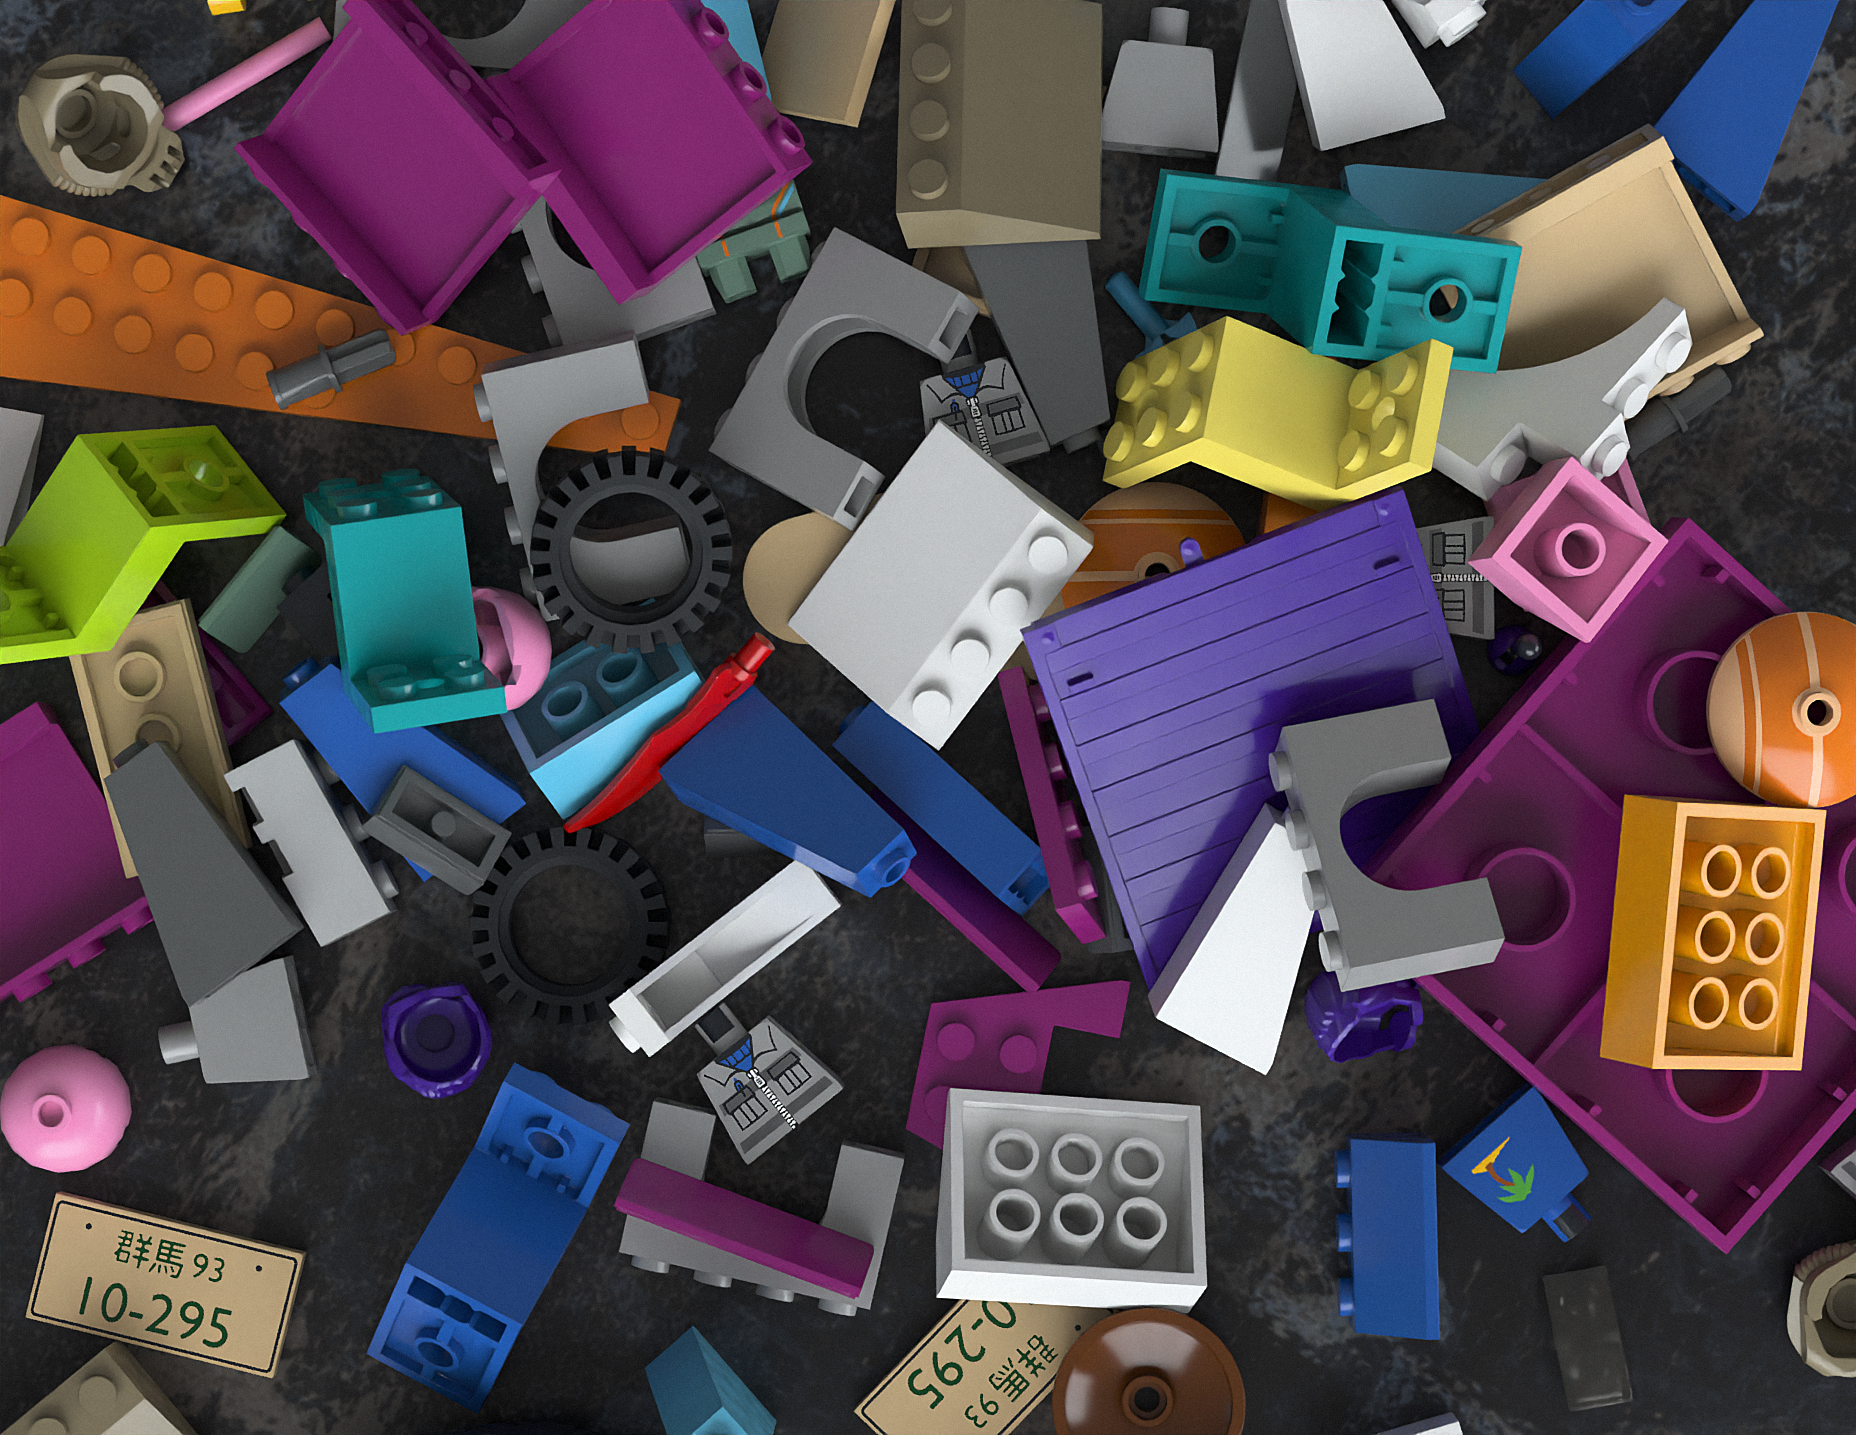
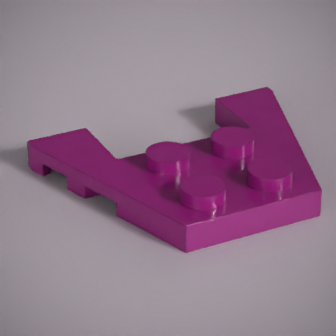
M1115 979L1104 982L1039 989L1035 993L1030 992V994L1027 991L931 1002L906 1129L943 1150L947 1095L950 1088L1040 1094L1053 1027L1061 1026L1120 1038L1131 982L1124 979Z

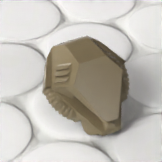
M80 53L57 55L46 59L34 70L21 92L15 110L18 132L46 179L54 187L59 186L61 190L66 189L68 193L74 192L76 195L82 193L83 196L90 194L93 197L97 196V194L104 196L105 193L112 195L117 189H124L127 185H133L144 192H153L163 187H169L185 160L182 142L176 133L166 128L163 124L165 116L162 113L164 102L160 100L161 95L157 93L158 90L153 86V81L148 79V74L143 73L142 68H137L136 63H131L128 57Z
M1856 1240L1820 1248L1819 1251H1814L1812 1254L1807 1255L1805 1259L1801 1260V1263L1795 1264L1787 1314L1788 1334L1803 1362L1823 1376L1856 1377Z

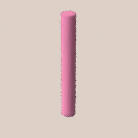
M317 17L166 106L162 110L165 116L163 120L164 126L173 132L177 131L333 39L320 17Z

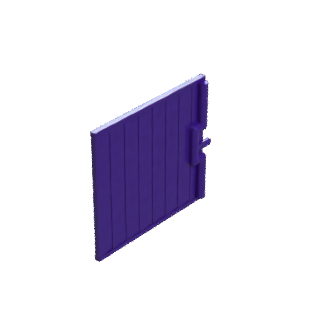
M1400 485L1389 489H1382L1256 536L1246 545L1206 560L1203 558L1198 542L1191 537L1184 538L1179 544V551L1185 568L1169 574L1159 573L1033 621L1030 626L1020 629L1149 993L1264 804L1267 803L1282 812H1285L1289 806L1285 790L1278 792L1275 790L1269 770V754L1276 750L1282 727L1434 699L1451 754L1447 770L1481 733L1405 492ZM1434 785L1370 797L1359 802L1340 819L1341 840L1348 857L1358 870L1363 867ZM1318 910L1314 911L1308 935L1324 929Z

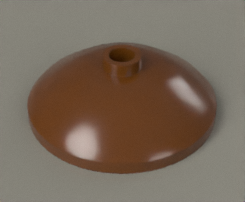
M1142 1307L1125 1309L1110 1314L1088 1327L1079 1335L1064 1355L1053 1386L1052 1412L1057 1435H1241L1245 1419L1246 1403L1243 1381L1238 1366L1228 1348L1213 1331L1198 1320L1184 1313L1166 1308ZM1143 1387L1154 1388L1159 1393L1157 1403L1151 1408L1139 1407L1134 1400L1135 1394L1139 1389Z

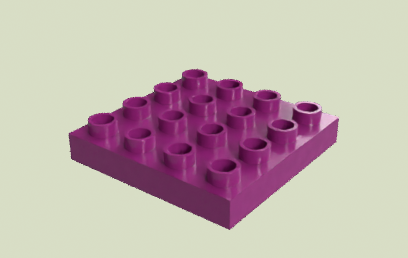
M1670 517L1658 531L1668 540V543L1590 642L1585 643L1568 633L1446 771L1442 782L1435 784L1363 865L1360 871L1380 885L1404 891L1429 889L1487 877L1505 936L1494 962L1412 979L1701 1236L1727 1254L1856 1108V794L1839 803L1814 808L1826 810L1801 1070L1651 1069L1600 1057L1624 794L1782 806L1763 800L1750 793L1738 784L1723 767L1710 740L1706 719V702L1713 673L1730 645L1749 628L1773 616L1792 613L1793 611L1690 518ZM1815 700L1808 707L1807 716L1812 724H1819L1826 716V707L1821 700Z

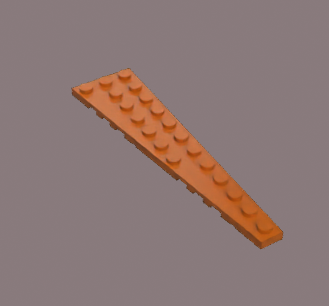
M0 195V377L328 420L374 424L422 432L452 434L461 437L497 440L493 420L482 422L480 419L473 384L483 382L481 373L485 363L527 353L431 324L401 336L394 327L388 325L379 317L374 307ZM378 328L384 329L389 335L396 352L394 364L342 384L344 390L342 392L336 393L335 389L332 388L291 404L283 410L278 406L267 380V371L277 370L318 353V345L323 343L328 349ZM649 390V403L577 419L557 431L545 447L594 453L608 448L609 453L622 451V446H636V451L650 452L651 447L663 450L664 456H666L682 401Z

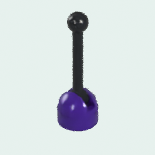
M1507 625L1494 631V639L1488 640L1486 644V657L1490 666L1498 673L1506 676L1526 673L1534 666L1542 652L1541 640L1530 630L1520 625ZM1501 655L1510 662L1508 665L1499 658Z

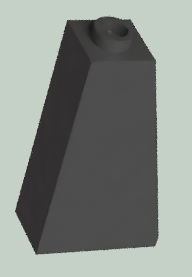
M1087 240L959 246L1024 394L1048 441L1049 448L1051 449L1063 443L1067 454L1102 439L1098 427L1109 422L1110 412Z
M142 738L124 749L112 760L118 769L104 778V782L181 996L187 1005L192 1007L203 1003L305 927L169 741H155L149 745L145 738Z

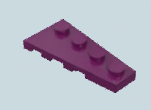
M1022 666L998 672L997 675L1055 909L1082 944L1106 938V932L1096 897H1098L1096 880L1089 861L1084 858L1079 838L1083 837L1080 817L1073 800L1068 801L1062 779L1068 778L1066 761L1059 742H1051L1046 721L1052 719L1040 685H1034Z

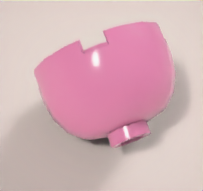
M471 586L480 660L504 686L507 711L519 708L542 688L549 673L552 656L550 631L541 616V612L522 595L490 586Z
M76 1044L47 1047L22 1060L5 1082L0 1099L1 1130L12 1150L29 1164L57 1173L84 1170L110 1156L118 1146V1142L122 1139L125 1127L128 1126L132 1113L129 1087L118 1067L95 1051Z

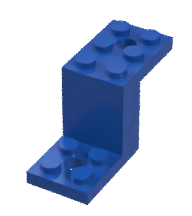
M514 1062L500 1087L472 1152L406 1261L366 1354L479 1414L521 1329L581 1225L630 1124L614 1116L605 1106L588 1102L558 1086L549 1076L540 1072L530 1071Z

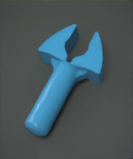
M1124 271L1115 272L1106 280L1105 289L1145 335V350L1136 355L1135 359L1162 347L1164 344L1161 339L1162 335L1169 340H1177L1197 330L1190 312L1180 321L1164 319L1150 301L1144 300L1138 294L1139 288Z

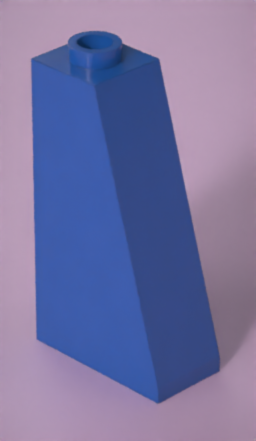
M1584 0L1512 72L1553 120L1648 42L1687 0Z
M1751 0L1652 125L1664 136L1675 158L1671 162L1678 176L1736 222L1749 215L1758 203L1839 0Z
M332 654L318 662L312 655L308 656L282 677L281 680L285 683L286 687L279 691L280 705L368 813H370L403 764L497 824L502 823L526 804L523 790L513 779L434 724L374 734L344 693L340 659ZM404 857L424 882L433 876L430 872Z
M754 685L749 687L736 700H733L658 770L673 795L682 804L870 898L881 887H889L900 880L908 870L910 860L917 854L905 830Z
M873 700L867 707L860 705L847 715L838 729L840 736L832 746L996 897L1023 917L1050 887L1041 848L915 733L886 713Z

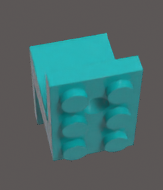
M1160 169L1138 294L1148 301L1266 313L1311 354L1380 361L1432 338L1454 347L1450 369L1496 374L1522 246L1512 240L1392 227L1344 190ZM1213 226L1226 227L1229 234L1226 248L1216 256H1202L1199 252V240L1202 234ZM1455 285L1458 291V300L1455 307L1446 315L1432 316L1429 310V301L1432 294L1441 286Z
M418 469L388 471L381 474V483L357 486L355 478L330 479L318 483L319 492L302 494L305 518L321 536L325 544L344 693L374 734L507 713L504 686L480 660L461 506L429 476L420 477V470Z

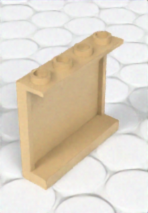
M1649 123L1452 232V234L1512 240L1522 246L1497 371L1532 368L1558 362L1586 352L1628 329L1645 316L1664 297L1685 309L1693 345L1690 347L1689 354L1684 363L1676 371L1667 373L1649 392L1647 400L1657 394L1668 396L1681 391L1694 380L1693 374L1715 362L1718 365H1723L1741 358L1751 349L1750 343L1764 336L1761 328L1750 318L1671 162L1675 158L1664 136ZM1455 285L1441 286L1440 290L1452 310L1458 300L1457 288Z

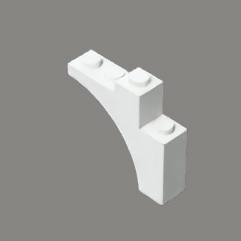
M1664 297L1645 316L1617 336L1586 352L1558 362L1532 368L1496 371V374L1450 369L1432 467L1487 502L1502 485H1508L1518 477L1528 457L1543 465L1548 461L1572 456L1599 481L1604 476H1611L1620 468L1626 458L1627 451L1630 449L1624 420L1638 414L1645 405L1649 392L1667 373L1676 371L1684 363L1689 354L1690 347L1693 345L1685 309Z

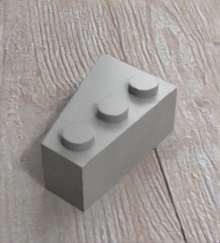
M292 739L223 775L232 792L240 788L242 789L258 821L253 824V829L261 843L268 842L284 872L282 879L321 947L329 945L398 910L392 899L393 896L400 893L398 885L383 859L376 863L373 862L363 840L371 835L361 828L365 820L355 803L347 806L344 805L334 783L341 780L310 740Z

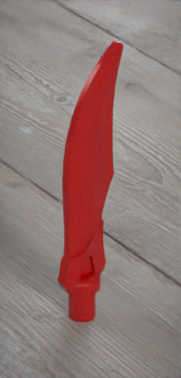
M755 632L738 653H730L724 660V663L713 670L705 684L687 703V707L667 724L652 733L617 776L587 806L565 823L564 829L566 832L572 833L608 819L637 801L663 779L658 770L723 711L731 701L736 700L753 685L758 677L756 670L775 650L774 645L765 636Z

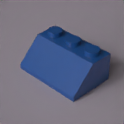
M1422 1132L1345 1134V1149H1335L1334 1152L1336 1188H1346L1347 1213L1336 1214L1337 1251L1348 1252V1277H1338L1337 1280L1339 1316H1349V1325L1355 1333L1439 1340L1435 1142Z

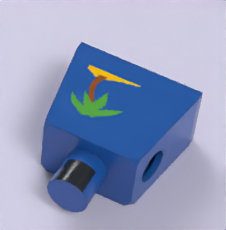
M1527 1082L1519 1086L1436 1160V1163L1443 1171L1521 1233L1528 1230L1542 1218L1563 1242H1567L1581 1232L1592 1220V1216L1570 1193L1588 1176L1589 1172L1541 1094L1534 1086Z

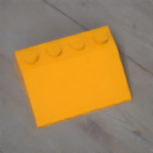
M1624 794L1600 1057L1651 1069L1801 1070L1826 810Z

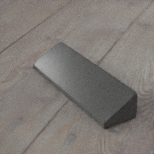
M1249 0L1213 175L1271 182L1277 181L1297 86V78L1278 0ZM1224 226L1210 227V229L1228 232Z

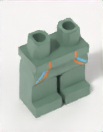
M794 180L789 181L696 255L704 276L711 275L712 281L725 303L734 302L757 292L747 264L748 261L771 254L781 283L807 276L810 271L811 255L807 240L812 239V235Z

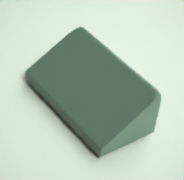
M275 526L200 617L198 626L235 651L245 654L280 614L276 606L287 597L281 590L282 587L305 566L310 564L316 570L321 564V555L290 529Z

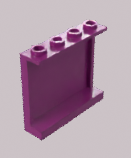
M347 0L342 8L351 19L262 135L238 142L234 150L250 166L252 175L261 184L267 186L291 212L294 222L302 230L309 233L333 259L336 269L344 277L352 280L371 301L379 317L403 336L437 322L563 168L411 0Z
M592 0L507 73L490 76L484 80L563 168L542 196L618 305L649 294L813 163L804 149L805 141L800 130L790 119L779 114L766 95L767 86L761 74L751 64L742 61L728 41L729 31L724 21L712 9L705 7L700 0Z
M35 702L0 724V1003L13 994L21 1003L51 985L53 982L47 973L67 960L75 969L105 951L107 948L101 939L118 928L123 927L127 935L154 920L139 876L126 879L104 790L51 704L46 702Z

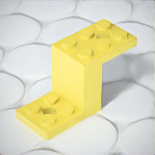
M1225 316L1128 362L1123 368L1116 384V396L1119 398L1115 422L1106 436L1103 447L1104 456L1107 458L1102 481L1126 489L1192 461L1318 512L1354 501L1431 471L1454 347L1431 338L1357 370L1323 355L1311 354L1304 347Z

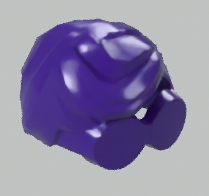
M1325 969L1307 987L1304 995L1307 1027L1311 1030L1312 1036L1317 1041L1318 1048L1326 1053L1329 1061H1335L1339 1064L1347 1060L1371 1057L1374 1053L1386 1050L1399 1052L1410 1049L1416 1039L1417 1026L1423 1023V1009L1419 993L1420 985L1410 978L1341 992L1336 971L1327 972ZM1397 1005H1407V1012H1397L1391 1018L1389 1028L1380 1030L1384 1013Z
M448 982L432 986L423 984L403 986L389 996L381 1009L384 1056L390 1071L398 1080L407 1084L410 1089L417 1091L422 1096L431 1099H443L471 1087L483 1070L487 1059H489L492 1049V1035L485 1013L478 1002L473 1000L463 983Z

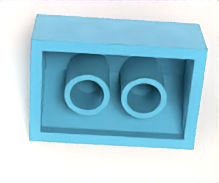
M652 597L649 600L642 603L641 605H647L652 602H655V599ZM584 639L551 660L550 670L542 688L521 707L508 710L507 713H502L500 716L529 774L564 820L588 805L617 776L652 733L667 724L687 707V703L706 681L682 642L670 647L667 642L655 645V652L642 654L640 647L627 648V654L613 653L612 646L600 643L599 648H595L586 644Z

